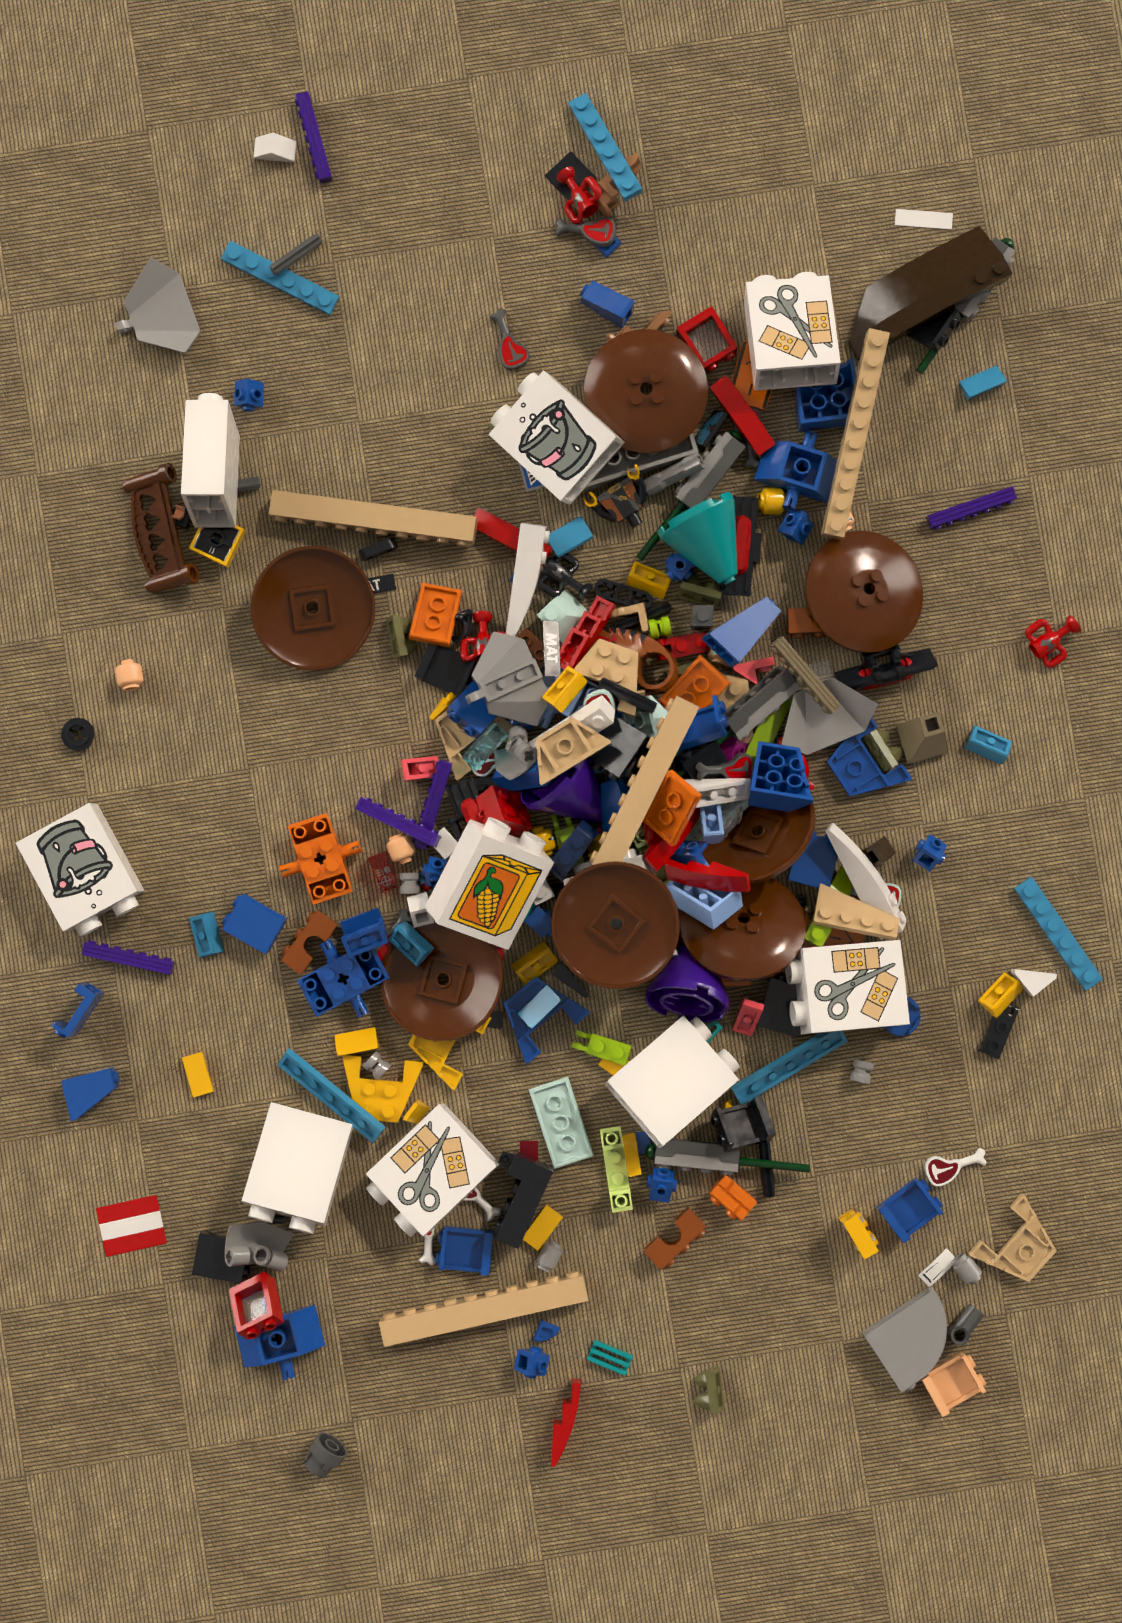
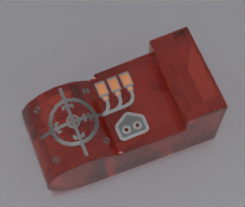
M387 851L369 857L370 866L377 878L382 893L397 888L398 884Z

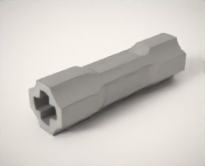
M695 452L682 459L679 463L644 479L646 492L649 496H653L681 479L705 469V463L701 455Z

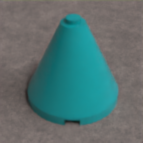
M731 492L720 494V501L710 498L668 521L670 528L664 530L663 526L657 530L663 542L719 584L724 583V585L735 581L734 576L738 574L735 500Z

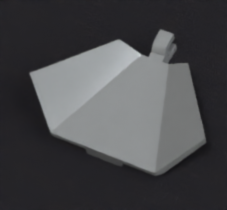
M150 257L124 300L130 319L116 322L117 330L122 334L134 329L137 340L140 342L186 354L201 332L180 274Z
M493 632L471 674L480 690L465 696L467 703L470 704L484 698L488 714L537 727L548 705L541 698L546 693L547 688L537 662L532 657L524 639Z
M834 678L821 681L841 705L832 714H826L805 689L794 693L781 744L798 747L801 753L808 755L866 730L878 704Z

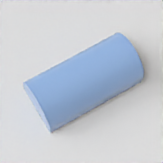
M721 804L699 807L704 842L708 844L722 842L724 840Z

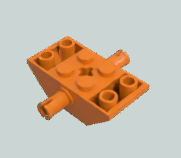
M328 813L288 825L298 858L296 861L279 865L280 871L289 869L281 873L282 877L286 878L301 872L313 905L353 892L345 857L363 852L361 847L353 849L360 846L359 840L341 846ZM319 854L326 856L322 865L316 860Z

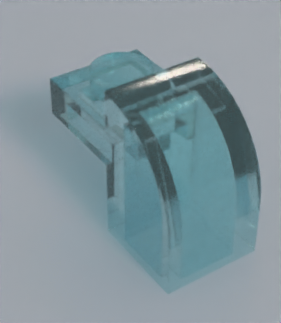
M494 722L475 740L462 758L473 769L478 771L505 742L509 735Z

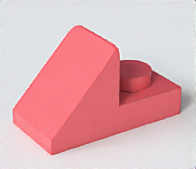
M773 657L737 664L731 667L733 673L741 678L748 679V682L755 686L758 683L755 671L758 670L759 673L771 671L770 667H773L775 662Z
M438 756L401 760L404 781L432 778V775L437 770L435 765L438 761Z
M745 998L741 1000L732 1031L752 1037L762 1014L764 1004Z

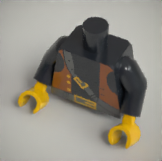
M636 464L634 465L635 472H629L627 467L628 477L599 496L595 497L592 492H589L592 496L590 501H586L583 497L585 504L591 507L600 517L610 522L617 521L618 523L627 519L632 529L643 523L637 512L644 508L643 504L646 502V485Z

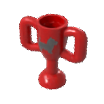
M570 166L561 170L556 179L559 183L567 184L571 189V198L565 203L564 211L573 224H579L583 218L592 216L598 210L599 206L596 202L600 199L602 191L596 180L591 176L586 177L581 186H578L574 181L575 170ZM588 185L590 186V188H591L592 191L594 192V196H593V197H592V195L586 190ZM571 205H574L578 211V216L573 211Z
M484 610L477 611L472 615L473 621L479 625V633L477 637H468L461 641L460 657L462 661L470 662L474 660L478 663L492 635L487 633V624L491 622L493 615L491 612ZM468 644H474V652L468 656Z
M1071 615L1066 617V625L1056 632L1052 631L1049 622L1045 619H1038L1025 630V636L1030 641L1028 644L1031 651L1039 660L1042 659L1044 666L1047 668L1056 667L1067 657L1066 649L1060 644L1061 638L1069 632H1081L1080 625ZM1044 626V634L1037 638L1032 635V633ZM1054 649L1060 651V654L1048 661V654L1053 652Z

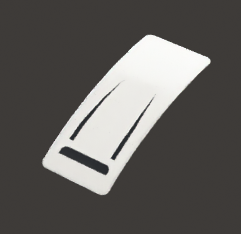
M945 1249L919 1274V1277L930 1287L953 1266L951 1262L955 1258L948 1249Z

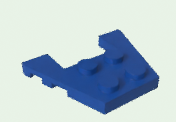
M871 718L864 732L843 740L826 762L849 797L912 780L903 764L898 765L884 775L861 741L862 737L878 728L873 718Z
M534 977L503 1002L527 1064L541 1053V1050L529 1037V1034L562 1008L575 1025L590 1014L587 1009L548 985L562 1001L531 1029L517 1013L548 985L537 977Z

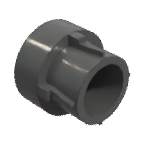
M320 1432L311 1443L310 1449L307 1452L308 1455L303 1463L312 1474L324 1478L332 1468L339 1467L347 1456V1450L343 1443L335 1436Z

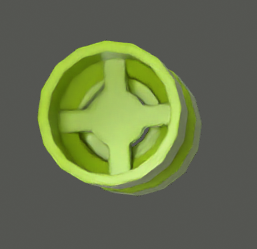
M668 616L661 617L660 620H648L649 633L652 639L656 640L660 636H672Z

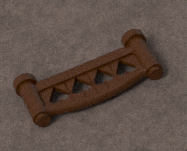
M171 463L162 464L158 469L128 478L123 482L124 491L131 493L133 534L140 558L150 577L145 582V588L149 593H157L183 584L192 585L199 581V572L193 563L185 565L176 521L172 518L174 513L167 485L176 482L177 474ZM144 494L156 498L147 511L144 510V503L141 499ZM148 514L160 518L151 531L148 530L149 523L146 521ZM152 534L165 538L156 551L152 549L153 543L150 540ZM157 554L169 558L160 571L157 570L158 563L155 561Z

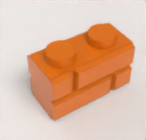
M722 1174L708 1191L711 1195L709 1199L718 1207L722 1204L727 1209L725 1213L734 1221L736 1218L742 1221L757 1204L756 1199L728 1175Z

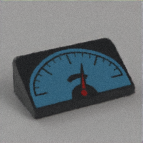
M714 410L694 438L699 449L702 451L706 450L728 417L727 412Z

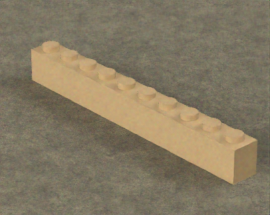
M869 328L865 334L821 531V536L842 540L845 536L890 335L889 332Z
M272 490L269 515L276 522L286 523V520H292L297 525L315 523L314 526L319 528H327V525H330L342 531H347V528H353L358 533L376 531L375 534L380 536H388V533L396 534L397 538L402 539L414 536L419 541L437 539L436 542L441 544H449V541L457 542L458 546L463 547L475 544L478 524L476 516Z
M678 696L675 699H669L665 707L668 713L665 719L662 717L659 719L656 725V729L659 731L656 737L651 736L646 746L649 751L646 757L642 755L639 759L637 767L640 769L637 775L632 774L627 784L630 789L627 795L622 794L618 805L621 807L618 813L613 812L608 822L611 827L608 833L603 832L599 843L602 845L599 851L594 850L589 860L592 865L608 861H623L699 706Z
M578 1271L566 1273V1277L550 1276L546 1278V1281L539 1283L537 1280L526 1282V1286L522 1287L510 1285L505 1287L504 1291L497 1292V1289L488 1290L482 1296L470 1294L460 1301H456V1298L445 1300L442 1305L436 1306V1303L424 1305V1309L420 1310L408 1308L403 1310L402 1314L395 1315V1312L386 1313L379 1320L384 1347L589 1301L583 1273H578Z

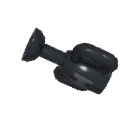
M566 553L559 558L555 554L554 559H550L538 580L537 586L547 595L557 597L561 595L564 586L569 585L579 592V598L583 602L594 584L586 583L583 585L572 578V574L579 568V561L569 553ZM560 558L571 564L572 567L567 569L559 563ZM546 580H549L552 583L557 584V590L553 589L544 582Z

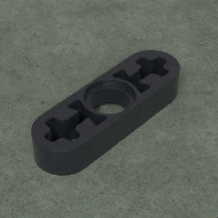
M600 579L595 583V595L607 601L624 606L639 604L640 602L634 600L633 604L629 603L632 599V592H635V597L641 598L643 595L649 601L648 604H644L645 610L652 604V597L646 591L606 579ZM606 584V588L610 590L613 589V586L617 587L614 591V598L610 597L611 592L605 591L604 594H600V589H597L598 586ZM621 589L627 590L629 593L628 599L620 600L617 597V592Z

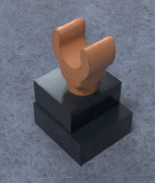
M176 503L175 507H173L174 515L172 514V518L175 519L176 526L189 530L192 520L186 506Z

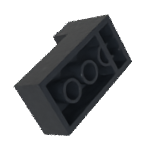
M515 1150L514 1154L503 1151L498 1163L507 1168L506 1174L517 1179L511 1191L514 1195L512 1199L507 1198L502 1211L505 1213L504 1217L498 1218L493 1232H496L495 1239L519 1249L553 1174V1166L518 1150Z

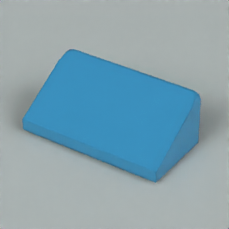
M996 365L959 381V384L968 401L1004 385L1007 381Z
M578 517L550 533L549 545L559 558L594 537L584 519Z
M974 725L965 749L998 764H1003L1008 757L1012 741Z
M214 912L189 918L199 958L224 951Z
M406 921L398 924L388 938L416 967L434 949Z
M546 985L517 1014L533 1029L562 999Z

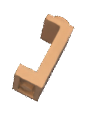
M963 1351L933 1367L921 1379L942 1417L950 1413L949 1409L979 1392L982 1394L986 1392L983 1387L986 1385L985 1380L980 1373L976 1374L973 1369L976 1364L970 1355L966 1356Z

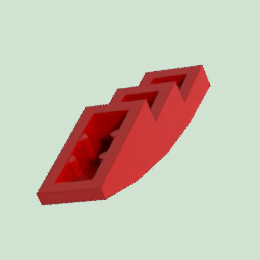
M727 375L709 386L723 410L728 413L729 419L734 422L757 456H760L775 445V442Z
M478 507L474 514L478 519L477 531L517 553L520 529ZM544 543L543 552H547L548 557L553 548Z
M596 596L588 612L584 611L577 626L571 628L560 648V668L565 670L569 666L574 669L582 660L616 608L614 603Z
M699 807L695 808L676 845H669L657 833L655 834L643 857L654 872H657L670 859L691 832L700 817Z
M671 859L664 863L667 879L680 884L725 892H749L751 890L747 873L714 861L709 866L692 860L687 865Z
M572 1378L571 1399H563L562 1420H553L551 1467H556L573 1429L579 1404L581 1379Z

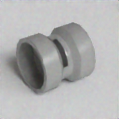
M399 873L400 880L403 881L400 886V894H419L420 887L417 881L420 880V873Z
M377 1051L363 1065L366 1070H370L373 1073V1077L376 1080L391 1066L388 1061L381 1059V1055Z
M854 1059V1071L850 1075V1080L870 1084V1071L873 1070L874 1063Z

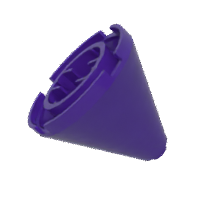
M587 758L552 779L548 786L524 789L520 792L521 802L531 810L580 821L584 820L593 824L602 823L601 787L593 767L590 766L591 761Z
M682 942L676 949L678 956L672 957L647 987L646 1003L650 1008L666 1016L667 1011L678 1014L677 1020L683 1015L689 1022L695 1017L699 1018L702 1022L722 1019L723 1013L728 1014L729 999L722 978L700 966L691 957Z

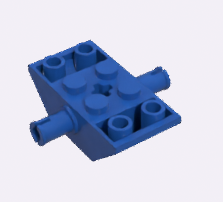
M805 431L802 445L790 441H776L775 445L761 456L754 481L787 491L782 506L785 510H787L791 502L789 511H795L799 495L828 504L837 460L828 453L814 449L818 437L816 432H813L810 439L812 431Z
M331 939L320 944L319 946L328 960L327 964L297 980L315 1016L318 1017L346 1001L351 1003L358 1018L369 1013L370 1011H368L361 997L362 993L390 978L375 948L349 958L347 954L343 956L338 954ZM342 973L344 976H349V979H347L348 984L341 981Z
M262 1297L266 1313H268L265 1297ZM315 1304L282 1313L284 1323L276 1326L273 1330L259 1334L254 1339H245L237 1333L236 1326H234L244 1367L263 1366L279 1362L282 1379L294 1378L296 1375L291 1358L326 1345ZM277 1333L282 1335L281 1341L278 1338H274Z

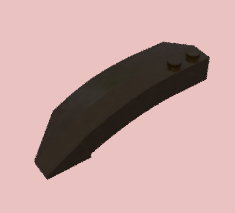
M978 226L926 252L866 287L848 343L857 360H860L865 334L869 328L889 332L888 346L951 309L1008 281L1013 273L1002 253L982 228Z

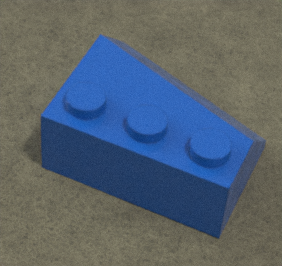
M854 358L840 365L837 384L795 387V413L798 432L845 426L856 379Z
M758 741L748 805L791 812L812 804L813 797L810 794L809 781L806 778L800 748Z

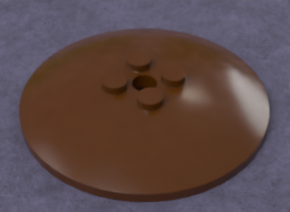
M633 330L611 339L593 357L585 376V406L625 442L620 447L621 449L633 453H658L677 446L697 428L707 405V377L698 356L681 339L659 330ZM644 384H649L652 387V392L647 395L643 394L640 387Z
M851 531L846 532L842 540L832 538L814 555L806 574L805 597L812 619L827 638L850 651L875 653L897 645L914 629L922 610L923 586L915 563L899 544L875 532ZM865 584L871 586V595L865 593Z
M302 546L282 553L273 559L261 572L252 592L251 619L260 642L276 659L298 669L323 670L345 662L363 646L374 623L375 599L367 576L351 558L328 547ZM312 601L316 602L318 606L316 612L309 613L306 609L307 604Z
M809 804L791 812L749 806L724 828V840L717 844H708L702 855L709 865L714 861L747 873L750 884L771 879L792 866L809 845L816 821L814 804ZM763 829L760 835L755 836L756 831Z
M608 861L583 869L564 886L553 908L552 935L560 957L577 976L599 987L624 989L647 982L667 965L678 943L680 918L671 892L656 875L632 863ZM613 918H619L622 921L623 925L620 929H614L611 926Z
M771 878L766 881L750 884L751 890L749 892H741L743 907L714 930L686 912L681 911V937L691 957L707 971L719 977L735 981L761 980L774 976L787 968L798 956L803 946L806 921L797 898L777 880ZM740 917H746L749 920V922L741 923L738 921V919Z
M435 920L434 923L415 927L414 929L434 949L416 967L393 944L390 946L383 961V965L390 978L380 983L382 997L387 1010L403 1029L426 1040L451 1041L467 1036L488 1020L502 994L503 966L496 946L439 925ZM447 974L449 982L446 985H440V976Z

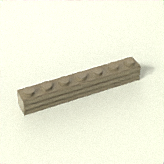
M783 636L778 637L769 646L772 653L780 658V662L786 665L788 671L796 677L799 684L803 685L805 691L813 697L815 703L821 706V710L824 713L832 714L841 705Z

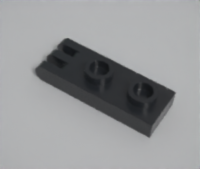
M1009 1004L997 1018L992 1016L978 1051L997 1059L1000 1058L1018 1014L1019 1007L1014 1006L1012 1013H1010L1012 1004Z

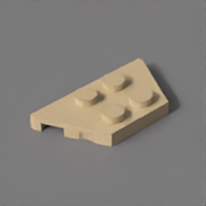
M573 717L536 739L540 785L546 784L611 744V741Z

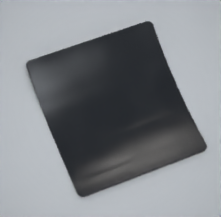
M571 151L545 174L549 182L567 200L571 198V189L567 184L559 183L556 179L561 170L566 167H573L575 170L574 181L578 186H581L586 177L591 176L595 180L597 179Z

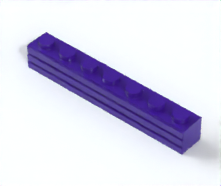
M308 91L296 94L297 99L294 100L296 107L299 106L300 108L298 114L299 118L303 119L301 125L303 131H306L307 134L305 135V140L310 145L308 148L309 154L313 155V160L311 161L313 168L316 167L317 170L315 172L316 179H319L320 183L331 181L333 179Z
M1012 486L930 514L926 519L929 528L937 530L942 528V525L946 524V526L954 524L953 521L958 520L960 522L966 520L965 517L970 516L972 518L980 512L987 513L991 508L998 509L1003 504H1013L1017 496Z
M443 759L436 762L435 769L437 770L432 775L431 781L433 783L428 788L427 793L429 796L424 801L425 810H422L420 818H422L421 823H418L419 826L420 824L427 826V829L430 831L434 828L453 762ZM413 838L415 847L424 850L428 848V844Z
M360 797L355 809L430 846L437 847L441 839L438 831L433 829L430 831L427 829V826L423 824L419 826L416 824L417 821L411 818L409 820L405 819V815L401 813L397 815L394 813V810L390 808L386 810L383 808L384 805L378 802L376 804L372 803V799L365 797V799Z
M92 940L84 942L81 955L169 975L173 972L175 962L171 958L164 957V959H161L158 955L152 954L148 956L146 955L147 953L140 951L139 953H134L132 949H126L125 951L121 950L122 947L114 946L112 948L109 947V944L105 943L99 945L96 944V941Z

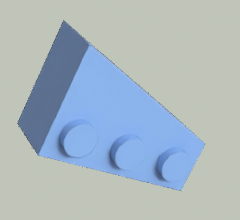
M674 881L666 884L676 902L677 908L713 930L743 907L741 892L707 890Z

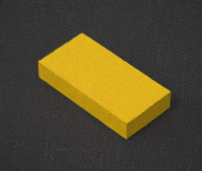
M203 1051L182 1057L193 1098L214 1092Z
M546 1204L527 1229L523 1240L538 1251L562 1220L563 1216Z

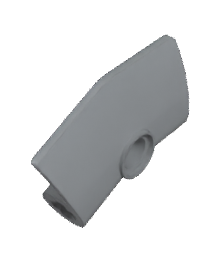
M519 725L513 726L509 730V741L505 748L494 751L495 769L508 780L520 776L537 761V750L528 744L527 730Z
M262 1222L231 1225L226 1236L225 1262L229 1267L258 1264L282 1272L288 1263V1256L283 1252L294 1233Z

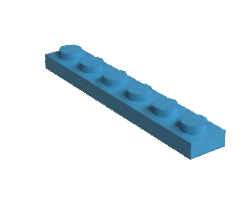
M587 93L568 102L571 111L624 202L643 193L641 185Z
M229 241L221 257L223 262L331 316L340 299L338 295L287 269L278 275H274L269 268L274 262L232 241Z
M1029 877L1013 889L1082 988L1087 991L1103 980L1035 880Z
M843 1031L819 1033L731 1086V1089L740 1104L747 1103L754 1097L759 1096L847 1043L848 1040Z
M289 1048L278 1063L281 1069L343 1120L352 1124L353 1128L371 1143H374L385 1129L382 1123Z

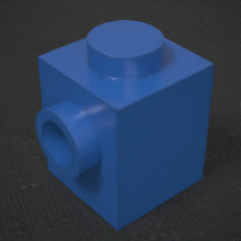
M537 906L524 922L542 938L545 935L549 938L552 934L553 913L548 909L543 911Z

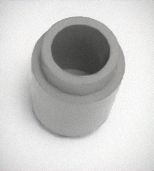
M553 1240L545 1242L536 1259V1266L545 1272L551 1273L563 1253V1250L560 1249L562 1245Z
M963 1252L952 1260L953 1269L965 1284L970 1283L973 1285L981 1279L980 1274L982 1271L970 1255H966Z

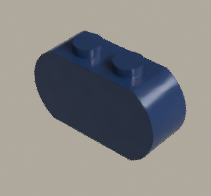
M582 820L552 858L554 864L549 873L562 882L599 834V831Z

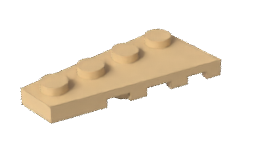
M819 884L813 924L896 940L900 918L824 884Z

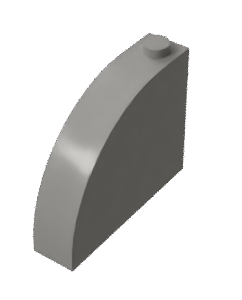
M931 1286L862 1331L901 1392L912 1390L916 1383L933 1369L945 1346L947 1335L946 1315L940 1298Z

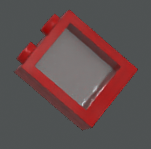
M712 306L681 324L676 329L678 337L695 352L704 370L708 373L718 367V363L723 360L728 362L736 356L735 353L738 346Z
M265 1271L229 1289L236 1330L245 1339H254L259 1334L273 1330L276 1326L284 1323L276 1281Z

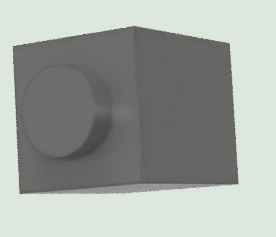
M714 605L692 606L691 629H712Z

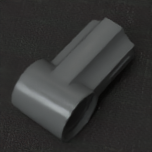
M968 1304L956 1322L948 1327L947 1336L949 1340L957 1345H965L969 1341L971 1333L985 1315L971 1304ZM961 1329L963 1332L962 1337L955 1340V1331Z

